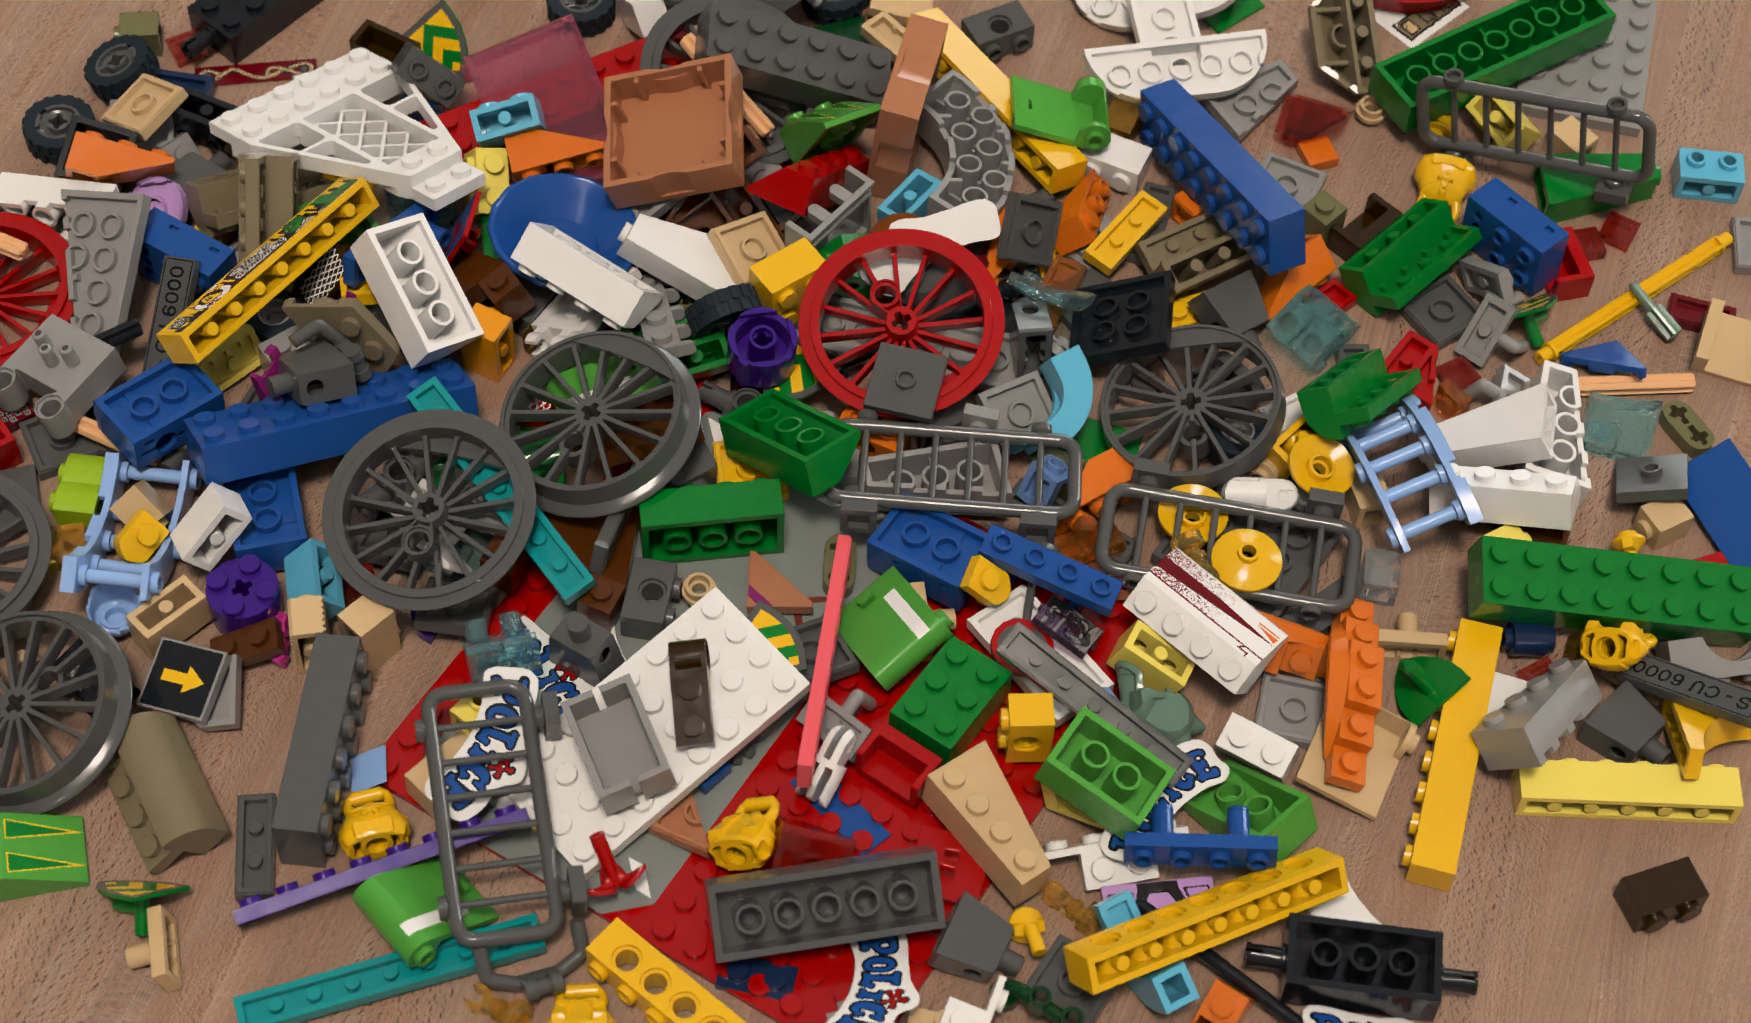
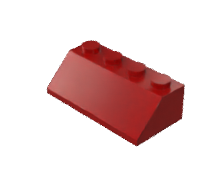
M843 146L842 148L830 150L822 155H815L813 158L800 160L798 163L786 166L748 185L746 192L801 216L808 215V207L811 204H817L824 209L836 205L837 203L829 198L830 186L838 184L845 188V168L849 165L867 176L870 158L861 155L862 151L858 148Z

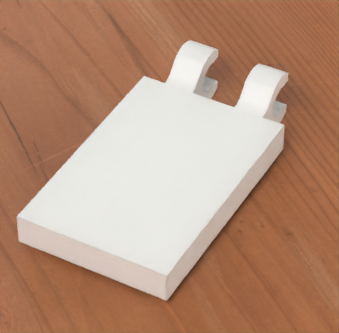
M630 266L627 272L638 279H642L643 276L637 266ZM565 292L564 296L558 294L531 324L534 331L530 332L524 341L526 344L537 345V348L532 353V356L536 357L559 341L578 334L596 331L603 323L604 315L596 310L590 313L574 304L576 298Z

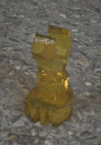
M1199 529L1185 531L1175 535L1174 539L1170 540L1172 550L1174 548L1180 549L1219 580V573L1206 561L1208 558L1205 550L1201 549L1205 545V541Z
M1050 880L1041 890L1044 892L1040 897L1043 902L1052 909L1065 913V917L1070 921L1076 920L1075 929L1084 936L1093 935L1099 928L1100 923L1092 907L1097 902L1093 901L1087 909L1084 908L1085 903L1078 898L1074 900L1066 889L1054 880Z
M480 983L473 984L475 992L484 996L480 1002L475 1003L465 997L463 998L468 1011L472 1014L488 1015L491 1020L497 1023H530L534 1017L532 1013L534 1008L529 1002L520 998L515 999L511 1004L504 999L498 1000L490 993L487 986Z

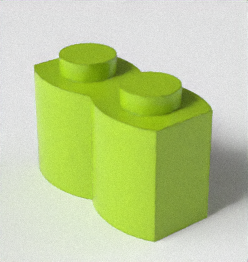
M70 453L66 462L60 464L58 470L59 485L57 490L52 491L49 497V511L53 512L56 524L88 527L92 515H100L104 500H99L98 494L104 468V456Z

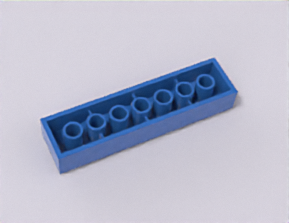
M1175 79L1140 90L1141 104L1138 106V112L1142 120L1140 140L1143 145L1153 148L1152 153L1156 156L1159 164L1164 165L1171 172L1173 178L1187 189L1189 195L1200 202L1205 212L1211 214L1219 222L1222 230L1227 231L1235 239L1239 248H1243L1252 257L1253 262L1257 266H1261L1269 276L1305 264V209Z
M443 357L440 360L411 369L410 365L407 364L400 366L398 370L385 373L373 372L369 380L356 382L357 395L301 406L290 395L274 398L268 396L263 401L250 404L237 403L231 405L228 409L220 411H202L196 413L193 417L183 419L188 454L207 487L211 482L222 484L347 454L361 438L373 429L399 416L417 412L408 401L406 395L433 376H436L463 412L478 416L476 386L453 357Z

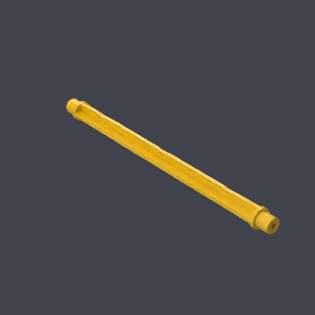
M1723 232L1718 236H1712L1692 249L1691 252L1681 256L1640 282L1639 285L1650 298L1654 297L1693 272L1696 268L1722 254L1733 243L1731 234ZM1629 289L1548 342H1545L1541 349L1534 352L1535 361L1542 365L1544 360H1556L1560 357V353L1568 352L1580 342L1590 338L1642 303Z

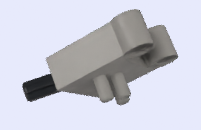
M51 314L33 331L32 335L11 357L0 366V408L8 412L20 409L28 401V390L30 389L42 396L36 402L34 411L48 435L55 439L68 437L76 429L77 422L94 405L93 400L102 396L127 369L115 347L143 335L144 331L139 320L133 318L92 336Z

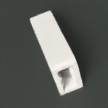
M639 214L633 224L626 222L617 240L622 242L616 253L618 256L695 300L718 289L735 285L707 237L708 233Z
M1542 383L1437 423L1456 458V461L1452 463L1459 466L1498 467L1552 459L1557 403L1547 384ZM1425 454L1419 456L1421 463H1425L1429 471H1432L1435 464H1437L1433 456H1426Z

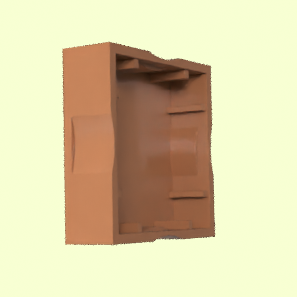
M912 13L910 15L880 107L867 176L875 181V184L871 186V192L874 196L886 199L910 175L921 137L916 134L919 119L929 87L937 80L949 23Z
M731 53L686 61L669 68L645 69L604 77V117L607 125V136L603 156V188L616 209L744 186L743 75Z

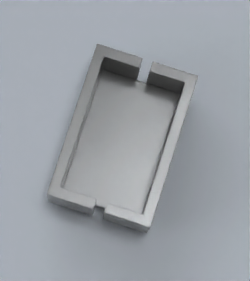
M630 673L598 686L607 706L603 710H600L592 690L560 703L607 815L639 802L636 796L638 794L644 793L647 799L677 786Z

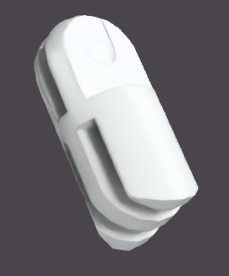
M1234 477L1222 486L1220 493L1222 499L1285 510L1293 509L1299 499L1298 489L1291 481L1265 477Z
M843 725L835 726L830 730L817 753L812 786L810 788L796 787L795 792L800 795L806 793L807 799L813 802L819 799V805L824 808L829 806L847 771V768L844 766L856 743L855 733L851 729L845 733L846 728Z

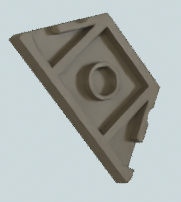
M288 298L282 305L281 309L299 328L310 321L321 319L339 330L352 343L359 344L364 353L363 359L365 362H368L373 372H387L401 348L393 335L357 298H340L337 300L315 298L313 303H297L295 298ZM318 333L310 339L313 342L325 339V337Z

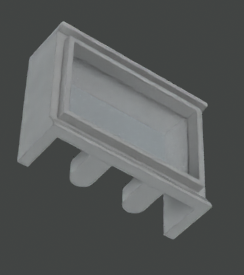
M851 165L846 167L845 188L838 184L831 185L829 188V198L839 204L840 207L831 214L821 206L811 204L808 207V218L819 226L813 232L808 233L789 220L785 223V246L787 247L805 237L819 251L822 246L838 235L869 233L872 230L870 229L871 186L875 184V181Z

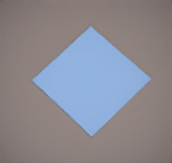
M386 744L351 757L352 792L365 790L387 782Z

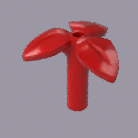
M598 831L589 836L602 868L599 871L601 886L588 889L587 895L597 897L615 894L617 888L628 889L638 881L647 868L645 863L626 874L624 869L616 864L604 832Z

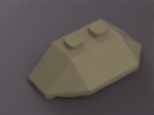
M1313 0L1307 10L1316 70L1354 95L1371 94L1368 91L1372 70L1374 64L1381 62L1373 0Z

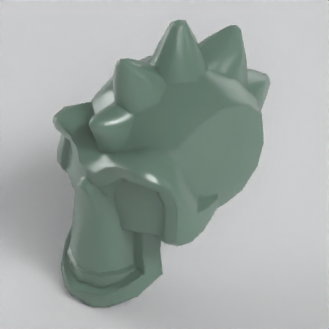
M1121 660L1114 665L1118 679L1119 701L1177 746L1183 742L1190 741L1192 736L1206 729L1204 723L1194 714L1193 705L1185 695L1171 692V688L1167 687L1165 691L1144 687L1143 673L1138 667Z

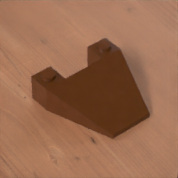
M747 124L744 126V171L770 153L753 128ZM745 174L744 186L684 197L675 205L664 220L708 233L710 229L765 210L784 244L785 223L789 220L808 233L813 232L819 226L811 221L808 215L801 216L797 213L779 224L762 198L746 192L751 182Z
M459 249L449 264L471 308H473L476 302L481 304L489 297L500 313L511 317L513 323L537 304L507 264L501 260L475 250L471 253H466ZM400 348L399 351L402 353V355H403L404 358L406 359V357H405V355H404L402 349Z
M635 506L604 573L598 574L589 571L597 585L577 599V613L584 614L589 620L610 632L620 618L631 575L638 531V507ZM541 510L589 571L595 541L608 515L592 518H571ZM494 534L487 549L495 553L505 536ZM524 549L510 570L493 587L512 595L514 594L533 562ZM483 555L479 559L480 567L488 561V558Z

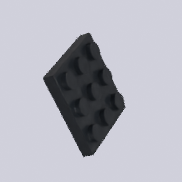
M1172 270L1076 289L1069 349L1079 344L1089 366L1170 351L1175 277Z

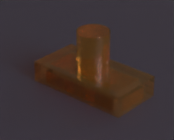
M1091 515L1078 517L1076 520V530L1055 537L1054 546L1058 548L1062 555L1084 565L1095 562V544L1099 522ZM1114 523L1109 556L1126 551V541Z

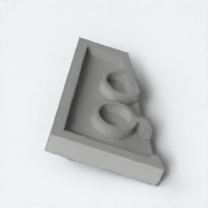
M1278 59L1261 67L1252 81L1238 92L1225 97L1204 99L1201 103L1239 143L1297 88L1298 78L1281 59Z

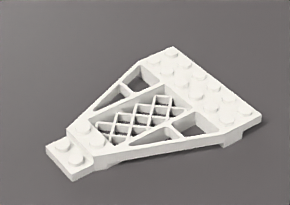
M362 47L352 49L348 54L336 60L328 61L311 72L301 74L299 78L285 85L277 86L272 91L260 97L250 99L246 104L234 110L226 111L221 116L209 121L210 133L231 144L233 156L238 158V154L248 152L298 153L300 169L345 178L364 177L367 182L374 183L398 197L413 199L435 212L486 185L485 172L463 161L461 148L415 84L409 83L390 69L392 62ZM404 91L408 95V97L391 105L382 103ZM419 111L430 128L406 115ZM299 144L307 147L301 151L291 149Z

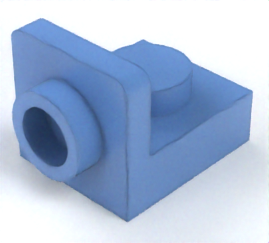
M1049 454L1044 457L1042 505L1052 506L1062 485L1068 483V467L1062 459ZM1037 460L1031 462L1016 493L1024 502L1035 505Z

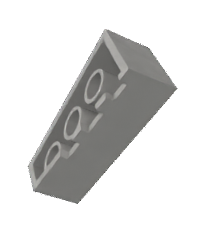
M968 441L939 446L935 497L964 499ZM975 441L971 500L999 502L1002 456L998 443ZM932 447L903 451L900 495L907 493L911 496L928 497ZM896 452L868 457L865 492L893 494ZM1008 479L1006 503H1011L1013 493ZM877 507V511L890 512L892 508ZM945 512V513H947V514H952V515L989 516V515H976V514H963V513H949V512Z
M1561 658L1552 662L1545 674L1529 680L1526 683V689L1521 693L1511 695L1505 699V705L1502 708L1485 715L1481 719L1483 723L1471 731V734L1488 771L1542 767L1547 761L1544 755L1547 750L1549 753L1555 752L1561 745L1558 738L1570 735L1576 729L1573 722L1584 719L1598 704L1603 696L1586 659L1570 661L1569 658Z

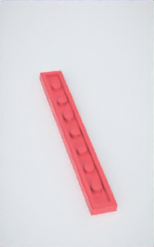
M838 534L797 762L796 787L810 788L812 786L851 562L852 538L850 535Z

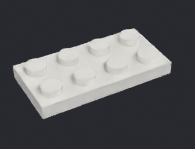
M1024 584L1011 591L1010 596L1003 603L987 606L967 619L966 627L990 654V641L995 629L1003 622L1012 619H1022L1027 590ZM1034 597L1031 621L1041 625L1049 633L1054 642V650L1101 687H1110L1113 691L1114 683L1086 652L1084 653L1074 646L1075 643L1073 641L1067 640L1063 634L1064 628L1061 626L1057 632L1053 630L1059 622L1055 618L1051 619V614L1047 615L1050 618L1045 623L1040 621L1046 614L1043 610L1044 606ZM1012 674V679L1025 693H1046L1027 677H1018ZM1053 698L1055 727L1057 728L1075 715Z

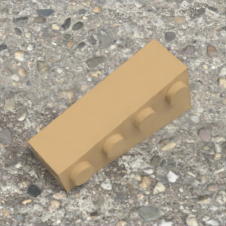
M986 740L927 775L921 799L1014 907L1044 889L1051 865Z

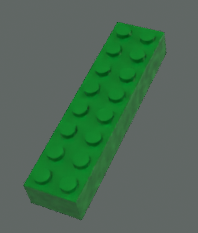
M1518 0L1374 64L1368 91L1400 129L1406 133L1417 128L1416 88L1419 81L1424 77L1430 75L1444 76L1448 69L1457 68L1463 71L1464 80L1507 87L1608 41L1616 14L1603 0ZM1437 88L1429 90L1430 121L1451 112V91ZM1457 92L1458 108L1467 105L1476 95Z
M1482 535L1468 549V615L1473 618L1540 624L1585 630L1588 620H1597L1603 627L1620 628L1623 622H1632L1640 629H1643V633H1652L1657 639L1678 640L1703 637L1706 644L1741 648L1751 641V567Z

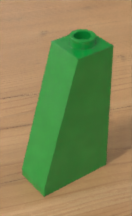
M1612 153L1586 154V162L1612 166ZM1619 153L1618 168L1628 170L1641 169L1642 153ZM1553 154L1556 157L1579 161V154ZM1656 163L1652 177L1645 182L1634 183L1626 205L1652 198L1655 187L1660 185L1661 168L1656 166ZM1538 166L1534 167L1532 178L1539 211L1555 223L1621 206L1593 200L1598 177Z

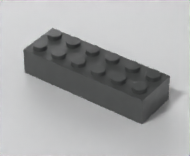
M711 0L698 17L694 60L731 53L743 75V88L811 107H817L829 101L832 105L842 101L879 103L880 106L882 104L890 80L891 50L717 0ZM879 114L875 117V119H874L871 123H873V122L878 118Z
M316 632L271 826L281 864L326 868L328 855H334L337 845V833L334 832L335 823L343 818L344 799H341L343 788H349L351 781V766H348L350 756H355L358 749V734H355L357 724H362L365 717V702H362L364 692H370L372 684V671L367 670L368 652L363 651L360 637Z
M930 845L703 879L712 950L717 963L946 928L937 852Z

